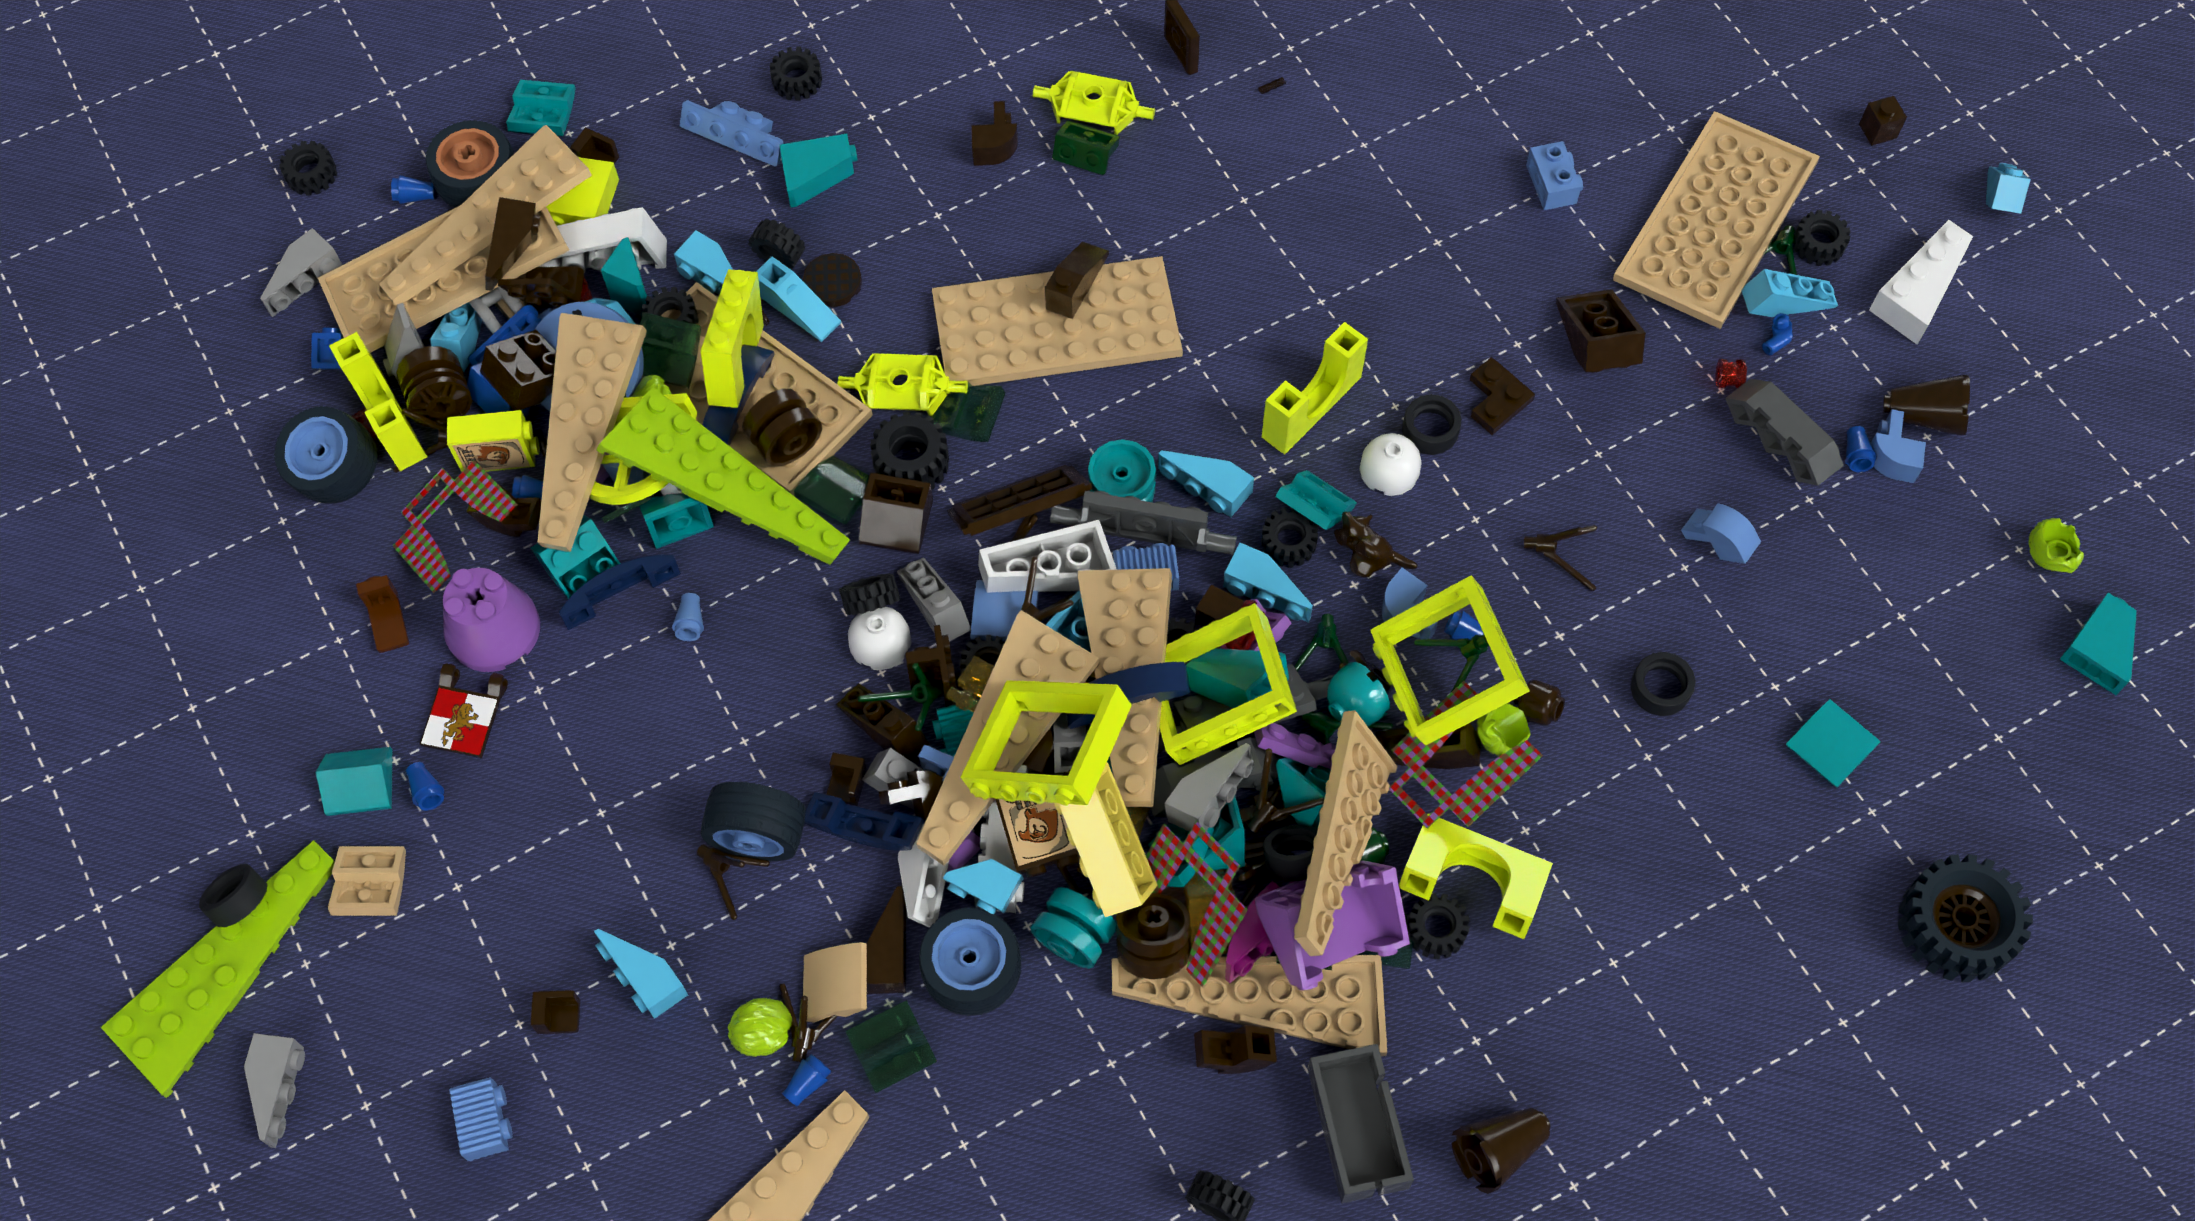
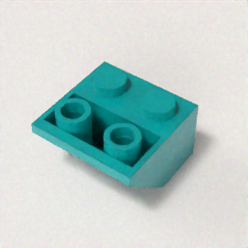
M585 515L582 517L571 552L545 548L539 543L530 548L547 574L567 599L598 574L621 564L592 519Z

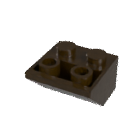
M533 330L486 346L480 373L514 411L522 410L541 403L552 392L556 351L537 330Z
M870 473L863 498L859 543L919 554L933 504L931 483Z

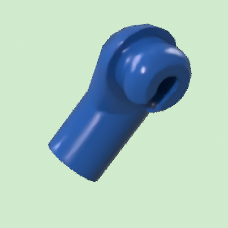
M1780 313L1773 318V337L1762 344L1763 351L1769 356L1792 341V323L1786 314Z

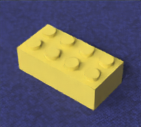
M1107 762L1088 805L1068 804V806L1060 803H1054L1056 810L1060 815L1064 816L1067 823L1068 839L1073 846H1076L1080 855L1081 871L1085 877H1089L1092 884L1093 900L1096 906L1102 909L1105 917L1143 905L1158 886Z

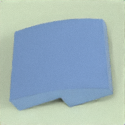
M977 580L970 638L975 640V638L980 636L981 640H986L985 635H991L992 641H995L996 636L1002 637V641H1006L1016 616L1021 611L1026 591L987 593L983 580ZM1033 591L1031 603L1037 608L1039 592Z

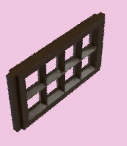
M1063 465L956 503L947 512L964 535L970 534L973 536L1084 496L1085 491L1092 490V486L1072 465L1068 467Z

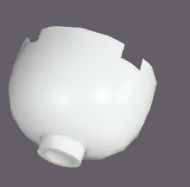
M1390 433L1376 437L1370 441L1362 454L1360 473L1363 481L1373 491L1376 488L1388 496L1401 495L1411 490L1419 478L1422 463L1419 450L1410 439L1400 434Z
M890 607L877 608L875 611H867L863 614L858 613L851 621L848 630L849 648L854 659L859 664L863 663L866 666H870L873 670L890 669L903 661L905 652L911 646L908 624L899 612Z

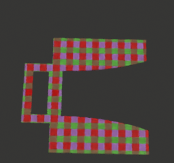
M475 460L455 480L441 468L401 512L412 526L399 538L393 547L433 593L451 575L442 552L423 524L450 495L456 492L471 507L499 522H502L518 505ZM442 479L447 486L416 517L411 510Z
M1463 681L1425 717V721L1478 693ZM1409 732L1392 749L1409 768L1389 787V790L1427 829L1448 809L1469 827L1543 755L1526 740L1496 758L1452 795L1423 764L1445 743L1453 732L1428 745H1424L1417 737L1412 738ZM1412 776L1440 803L1429 816L1401 788Z
M1195 821L1184 843L1163 824L1146 855L1158 885L1152 893H1162L1178 870L1183 859L1216 891L1196 934L1186 968L1188 973L1203 988L1248 910L1227 889L1240 865L1197 821ZM1197 836L1228 865L1229 868L1222 879L1191 848Z

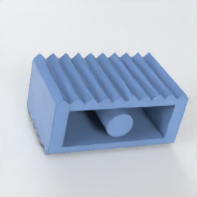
M1156 543L1144 549L1125 546L1120 548L1119 551H1113V560L1117 570L1170 568L1172 573L1171 591L1179 590V573L1174 545L1167 546L1164 543Z
M489 1077L450 1088V1098L461 1156L467 1161H473L474 1159L508 1151L507 1139H511L513 1134L509 1119H503L501 1106L507 1105L503 1086H498Z

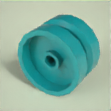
M1121 439L1109 441L1095 451L1090 458L1088 466V478L1092 486V490H1089L1090 492L1104 491L1113 496H1133L1141 501L1153 502L1156 486V467L1154 458L1145 447L1137 442Z
M1055 888L1046 902L1049 912L1038 914L1030 927L1031 933L1042 945L1062 959L1082 968H1093L1102 954L1099 944L1109 943L1116 931V922L1112 916L1105 917L1102 909H1099L1095 902L1082 894L1068 888Z

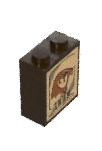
M996 799L1016 872L1020 874L1026 873L1027 877L1030 878L1046 873V867L1058 863L1059 868L1079 862L1078 857L1080 855L1076 846L1070 843L1067 836V823L1064 816L1060 815L1056 810L1054 803L1044 802L1043 804H1037L1032 801L1016 800L1009 802L1004 799Z

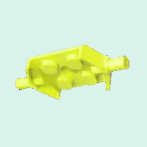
M1068 71L1055 85L1052 84L1051 88L1035 85L1033 89V97L1047 99L1051 102L1058 124H1060L1061 117L1114 127V134L1118 135L1134 118L1140 117L1153 120L1155 115V108L1139 106V101H1136L1131 82ZM1096 93L1101 97L1091 100L1087 96Z
M873 353L860 372L856 373L855 377L839 376L837 385L842 388L858 390L862 402L870 409L927 411L929 416H933L950 392H968V381L950 380L949 376L945 375L937 355ZM898 375L908 376L904 384L898 386L893 384V380Z

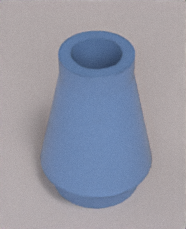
M685 593L681 596V603L672 625L675 636L680 640L695 641L704 631L700 597L697 594Z

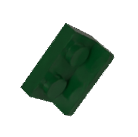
M1067 120L1056 133L1052 158L1065 164L1104 175L1107 172L1109 158L1119 145L1120 136Z

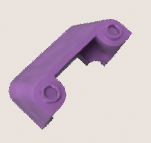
M1364 860L1360 861L1359 864H1353L1350 871L1353 877L1350 886H1344L1341 896L1344 903L1341 909H1337L1333 913L1334 928L1324 953L1320 956H1309L1294 938V927L1298 922L1301 896L1304 893L1307 880L1295 881L1255 898L1259 919L1291 985L1298 987L1299 990L1313 989L1323 979L1322 969L1367 950L1377 952L1382 957L1391 956L1398 952L1397 949L1410 944L1395 867Z

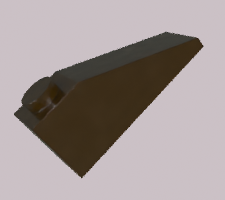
M499 197L485 275L486 290L492 291L498 284V280L504 277L531 244L533 232H539L541 215H536V203Z
M1081 242L1056 267L1046 284V310L1073 319L1106 261L1109 251Z
M1470 723L1455 730L1423 766L1425 768L1437 769L1480 766L1481 740L1476 730ZM1407 728L1376 732L1377 740L1396 765L1407 766L1392 751L1409 733Z
M903 886L896 887L867 942V994L906 993V903Z

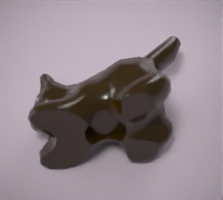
M1350 512L1342 513L1343 528L1336 529L1334 534L1341 546L1353 551L1350 568L1354 574L1364 578L1370 577L1375 571L1384 569L1390 563L1405 569H1416L1418 567L1414 561L1393 551L1391 544L1370 528L1369 523L1373 515L1370 514L1367 517L1352 516Z

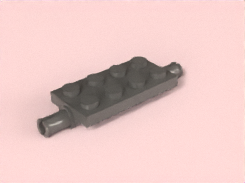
M1085 491L1083 506L1080 509L1056 505L1051 510L1050 523L1075 526L1099 520L1106 535L1151 543H1164L1168 546L1174 545L1175 547L1205 553L1206 550L1234 555L1237 536L1210 532V529L1207 528L1208 512H1204L1196 507L1182 508L1171 506L1169 503L1162 501L1153 503L1141 501L1133 496L1118 497L1104 491Z
M1293 664L1287 665L1289 674L1288 684L1297 712L1274 723L1317 710L1315 701L1327 697L1328 684L1333 675L1306 683V681L1302 680ZM1201 694L1174 702L1175 713L1180 721L1178 723L1179 726H1176L1177 734L1233 708ZM1159 732L1158 753H1162V751H1165L1161 732Z

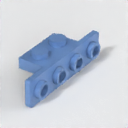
M689 100L682 103L680 127L772 166L780 164L781 152L779 145L783 144V140L768 134L772 131L773 121L764 118L761 113L747 111L731 101H724L712 109L705 108Z

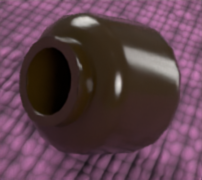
M1539 680L1529 681L1527 686L1530 692L1514 699V704L1518 705V708L1524 712L1527 721L1541 726H1547L1552 721L1557 722L1565 705V699L1561 697L1559 688Z

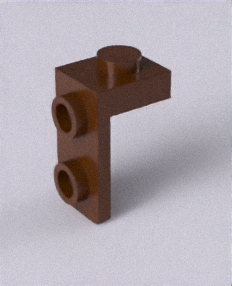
M387 575L373 576L364 582L357 583L358 595L368 609L378 652L384 653L407 646L409 639L398 592Z

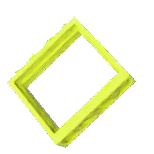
M1472 575L1370 630L1375 641L1372 649L1379 660L1382 659L1385 667L1382 668V673L1390 686L1393 685L1396 693L1393 694V699L1401 712L1404 711L1407 720L1404 721V725L1409 730L1411 737H1417L1424 745H1428L1530 692L1484 590ZM1471 604L1505 680L1425 721L1394 645Z
M1255 603L1242 607L1237 612L1220 620L1212 621L1209 625L1195 632L1185 634L1180 639L1166 645L1165 662L1185 663L1254 631L1272 691L1179 734H1177L1169 701H1162L1160 732L1166 752L1179 765L1297 712L1268 618Z
M1007 680L960 778L970 789V793H973L975 797L983 798V800L994 798L1004 799L1009 802L1021 800L1032 801L1037 804L1048 802L1060 803L1068 806V804L1088 805L1132 705L1116 684ZM1022 711L1095 715L1068 776L994 771Z

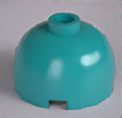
M1358 662L1348 663L1331 678L1327 689L1328 709L1331 715L1338 721H1342L1343 712L1356 710L1365 724L1370 726L1388 714L1385 712L1390 709V702L1381 682L1378 679L1372 682L1366 675L1370 670Z

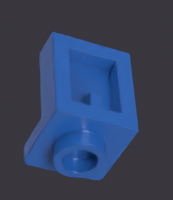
M322 328V333H312V369L342 370L329 345L344 338L340 328Z

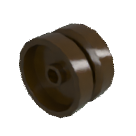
M780 389L761 398L749 410L744 418L742 429L749 441L758 448L764 460L774 467L787 465L805 455L819 439L822 432V424L814 412L806 407L805 401L793 389Z
M1151 893L1143 905L1117 913L1116 952L1118 962L1127 972L1141 978L1161 979L1178 973L1187 965L1190 956L1189 935L1191 932V919L1188 909L1181 901L1169 895Z

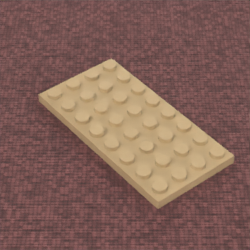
M1714 111L1616 270L1613 281L1721 329L1740 297L1744 286L1748 283L1816 167L1820 156Z
M458 207L318 277L344 338L357 332L370 353L385 345L396 306L384 293L379 283ZM547 207L536 213V215H541L539 232H533L531 244L502 279H515L569 251ZM491 244L403 303L416 329L490 292L485 287V275Z
M1162 256L1103 264L1073 319L1046 310L1045 286L1054 271L932 288L945 375L954 381L967 380L968 387L1183 356Z
M696 282L686 292L687 295H691L698 313L699 323H696V331L691 330L692 336L689 339L684 335V342L679 343L678 339H674L673 345H669L667 339H665L664 344L659 343L658 338L654 340L651 338L650 333L646 332L642 344L644 357L642 379L648 375H658L664 379L665 385L670 388L672 394L687 393L697 410L696 421L703 424L709 405L707 402L701 348L718 297ZM668 310L659 319L664 322L676 320L681 315V312L679 310ZM762 330L758 346L774 351L775 355L764 377L758 378L737 420L739 428L730 447L794 495L873 414L872 409ZM780 389H793L805 401L806 407L813 411L821 421L822 432L815 445L805 455L787 465L773 467L764 460L758 448L745 436L742 424L749 410L761 398Z

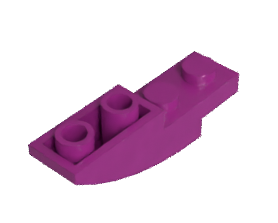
M1272 881L1258 896L1280 887ZM1255 899L1248 906V910L1235 931L1228 948L1225 980L1229 983L1238 976H1245L1252 969L1254 962L1261 956L1266 957L1274 951L1257 914Z

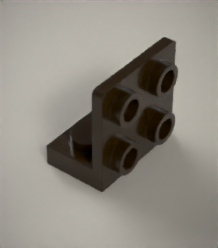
M579 266L536 267L526 273L525 279H499L498 286L506 290L509 296L522 300L525 306L532 305L534 308H541L542 305L550 304L554 307H561L569 303L580 302L585 270Z

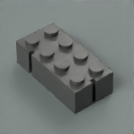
M1378 1044L1311 1057L1307 1069L1341 1204L1370 1198L1373 1196L1375 1189H1377L1379 1196L1410 1189L1414 1178L1388 1081H1383L1386 1073Z

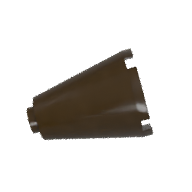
M1958 375L1892 388L1890 395H1884L1883 413H1890L1892 409L1903 411V422L1955 435H1966L1969 414H1967L1968 404H1970L1969 375Z
M1528 1108L1464 1125L1453 1131L1452 1135H1456V1141L1451 1143L1452 1151L1467 1179L1474 1177L1480 1183L1476 1188L1481 1192L1489 1194L1498 1190L1550 1137V1122L1543 1112L1537 1111L1534 1108Z

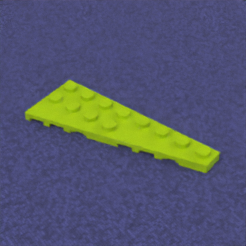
M654 387L645 394L600 442L596 449L601 454L607 452L623 460V465L629 468L635 466L652 474L650 478L658 482L662 480L682 490L681 493L720 512L726 510L742 518L741 522L747 525L752 523L769 531V536L778 539V537L783 538L798 546V550L829 565L832 564L850 541L843 533Z
M314 840L266 882L267 892L249 915L228 927L215 926L101 1027L165 1098L173 1093L171 1089L184 1071L188 1072L194 1064L192 1060L205 1042L209 1043L215 1034L213 1032L227 1012L231 1013L260 974L259 969L271 952L274 954L280 945L278 943L290 926L294 927L300 919L298 915L311 897L317 896L332 875L335 861Z

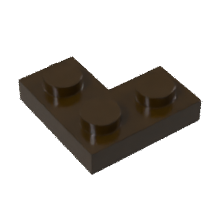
M1490 357L1471 373L1470 381L1488 396L1472 410L1471 417L1491 435L1495 434L1534 400L1535 393L1493 357Z

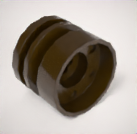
M440 346L423 347L406 355L398 364L396 374L408 410L443 425H447V417L464 416L470 410L472 403L471 393L464 378L459 359L451 350ZM414 420L417 424H420V425H423V426H426V427H430V426H428V425H426V424H423V423H421V422H419V421Z

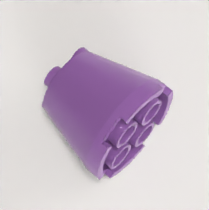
M486 568L460 569L453 574L452 580L446 586L443 594L444 639L451 653L464 666L481 672L504 670L506 665L515 662L524 654L528 655L535 646L540 633V617L535 604L527 593L498 573Z

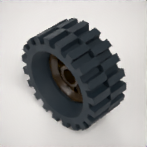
M1959 854L1950 855L1944 862L1942 859H1939L1929 868H1926L1903 895L1905 899L1901 902L1898 913L1904 915L1898 921L1899 931H1908L1902 938L1905 947L1914 945L1916 951L1911 956L1917 962L1925 958L1929 962L1926 970L1932 974L1938 969L1944 970L1943 979L1952 981L1960 974L1961 982H1971L1976 977H1978L1979 981L1986 979L1993 973L1996 974L2016 957L2024 948L2022 945L2030 938L2031 931L2026 929L2033 924V914H2024L2031 906L2029 898L2020 899L2018 893L2024 888L2019 881L2011 885L2006 879L2011 874L2007 869L2003 867L1999 872H1996L1992 869L1995 864L1994 861L1986 858L1981 864H1978L1977 855L1967 854L1961 862ZM1956 915L1964 918L1968 926L1960 924L1956 919Z

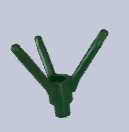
M1787 225L1778 233L1776 239L1771 242L1765 254L1771 250L1779 254H1785L1790 274L1797 275L1792 246L1795 240V228Z
M1322 615L1321 623L1317 627V634H1315L1294 667L1298 672L1318 646L1334 648L1340 662L1349 663L1336 636V625L1334 624L1333 615Z
M1484 634L1482 636L1475 635L1470 639H1416L1414 641L1416 646L1460 648L1462 655L1467 659V663L1452 691L1466 680L1479 655L1486 652L1489 647Z
M914 663L912 668L920 683L916 684L912 690L868 694L858 697L859 702L913 697L916 702L923 704L915 726L916 731H921L930 705L937 697L943 694V688L928 680L919 665Z
M1312 711L1303 714L1302 720L1309 723L1310 728L1317 732L1324 745L1331 743L1329 738L1341 726V721L1322 712L1315 713ZM1376 722L1368 726V728L1392 729L1393 724Z

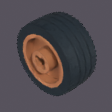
M468 120L449 125L436 134L426 151V165L437 193L445 203L456 208L462 205L514 155L510 142L499 128L487 122Z

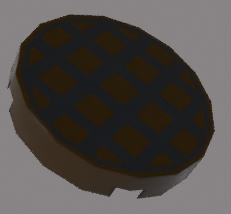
M829 253L820 255L809 263L804 272L803 282L827 307H838L849 303L855 294L857 296L861 290L862 277L859 266L852 258L844 254Z

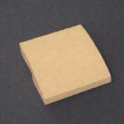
M339 846L332 870L335 883L328 904L330 915L397 916L405 870V847Z
M859 942L839 945L804 955L803 996L808 997L807 1022L815 1023L833 1015L847 1017L867 1009V943Z

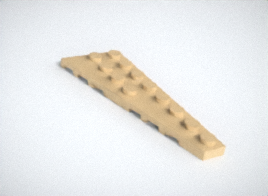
M547 125L543 126L379 283L380 287L395 306L405 303L491 244L499 197L536 203L537 213L591 177L592 174L588 167Z
M561 313L537 541L542 547L571 552L604 454H601L596 449L600 442L614 428L647 332L643 325Z
M1170 568L1078 571V581L1091 653L1099 658V665L1094 670L1096 679L1133 667L1165 663L1172 583ZM1155 697L1131 704L1130 711L1110 754L1113 777L1126 807H1153L1162 702H1159Z
M1021 610L1017 614L916 842L918 849L945 866L994 802V798L983 800V798L975 797L973 793H970V789L960 777L1006 681L1085 683L1099 665V658L1024 611ZM1022 711L994 771L1016 773L1061 713Z
M1356 710L1343 712L1341 726L1338 728V740L1335 753L1332 755L1329 780L1326 782L1325 799L1319 814L1320 822L1317 835L1313 841V854L1311 863L1307 868L1306 886L1301 896V909L1298 922L1294 927L1295 940L1309 956H1320L1324 953L1334 928L1333 913L1335 910L1341 909L1344 903L1341 896L1344 886H1350L1353 877L1350 874L1353 864H1359L1372 833L1371 827L1373 824L1371 819L1373 815H1379L1382 807L1379 799L1381 794L1388 793L1390 785L1387 780L1390 773H1396L1397 771L1395 762Z
M1355 955L1322 969L1323 979L1318 982L1317 987L1310 990H1299L1298 987L1289 983L1277 956L1260 957L1254 962L1252 969L1245 976H1238L1231 983L1225 980L1227 957H1220L1203 988L1186 970L1187 965L1178 973L1167 978L1146 979L1127 972L1118 962V958L1112 959V995L1236 1024L1274 1028L1276 1033L1346 1049L1378 1044L1381 1056L1387 1055L1382 962L1379 955Z
M844 1090L708 1221H802L806 1213H809L813 1207L814 1201L824 1185L829 1182L834 1169L846 1151L848 1152L868 1121V1113Z

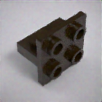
M934 625L936 648L918 647L911 652H905L910 687L912 690L916 684L920 683L912 668V665L917 663L928 680L935 685L943 686L945 705L948 707L952 706L951 696L957 695L948 634L942 635L940 625Z

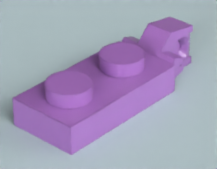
M1276 723L1254 731L1257 746L1261 749L1266 750L1270 748L1272 753L1313 768H1317L1318 765L1328 769L1332 767V755L1336 749V745L1332 743L1323 745L1321 742H1316L1309 735L1294 734Z

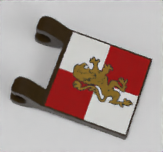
M443 664L440 672L439 686L420 745L482 758L500 700L507 689L508 680L502 674H491L487 694L457 689L454 686L459 680L460 671L453 664Z

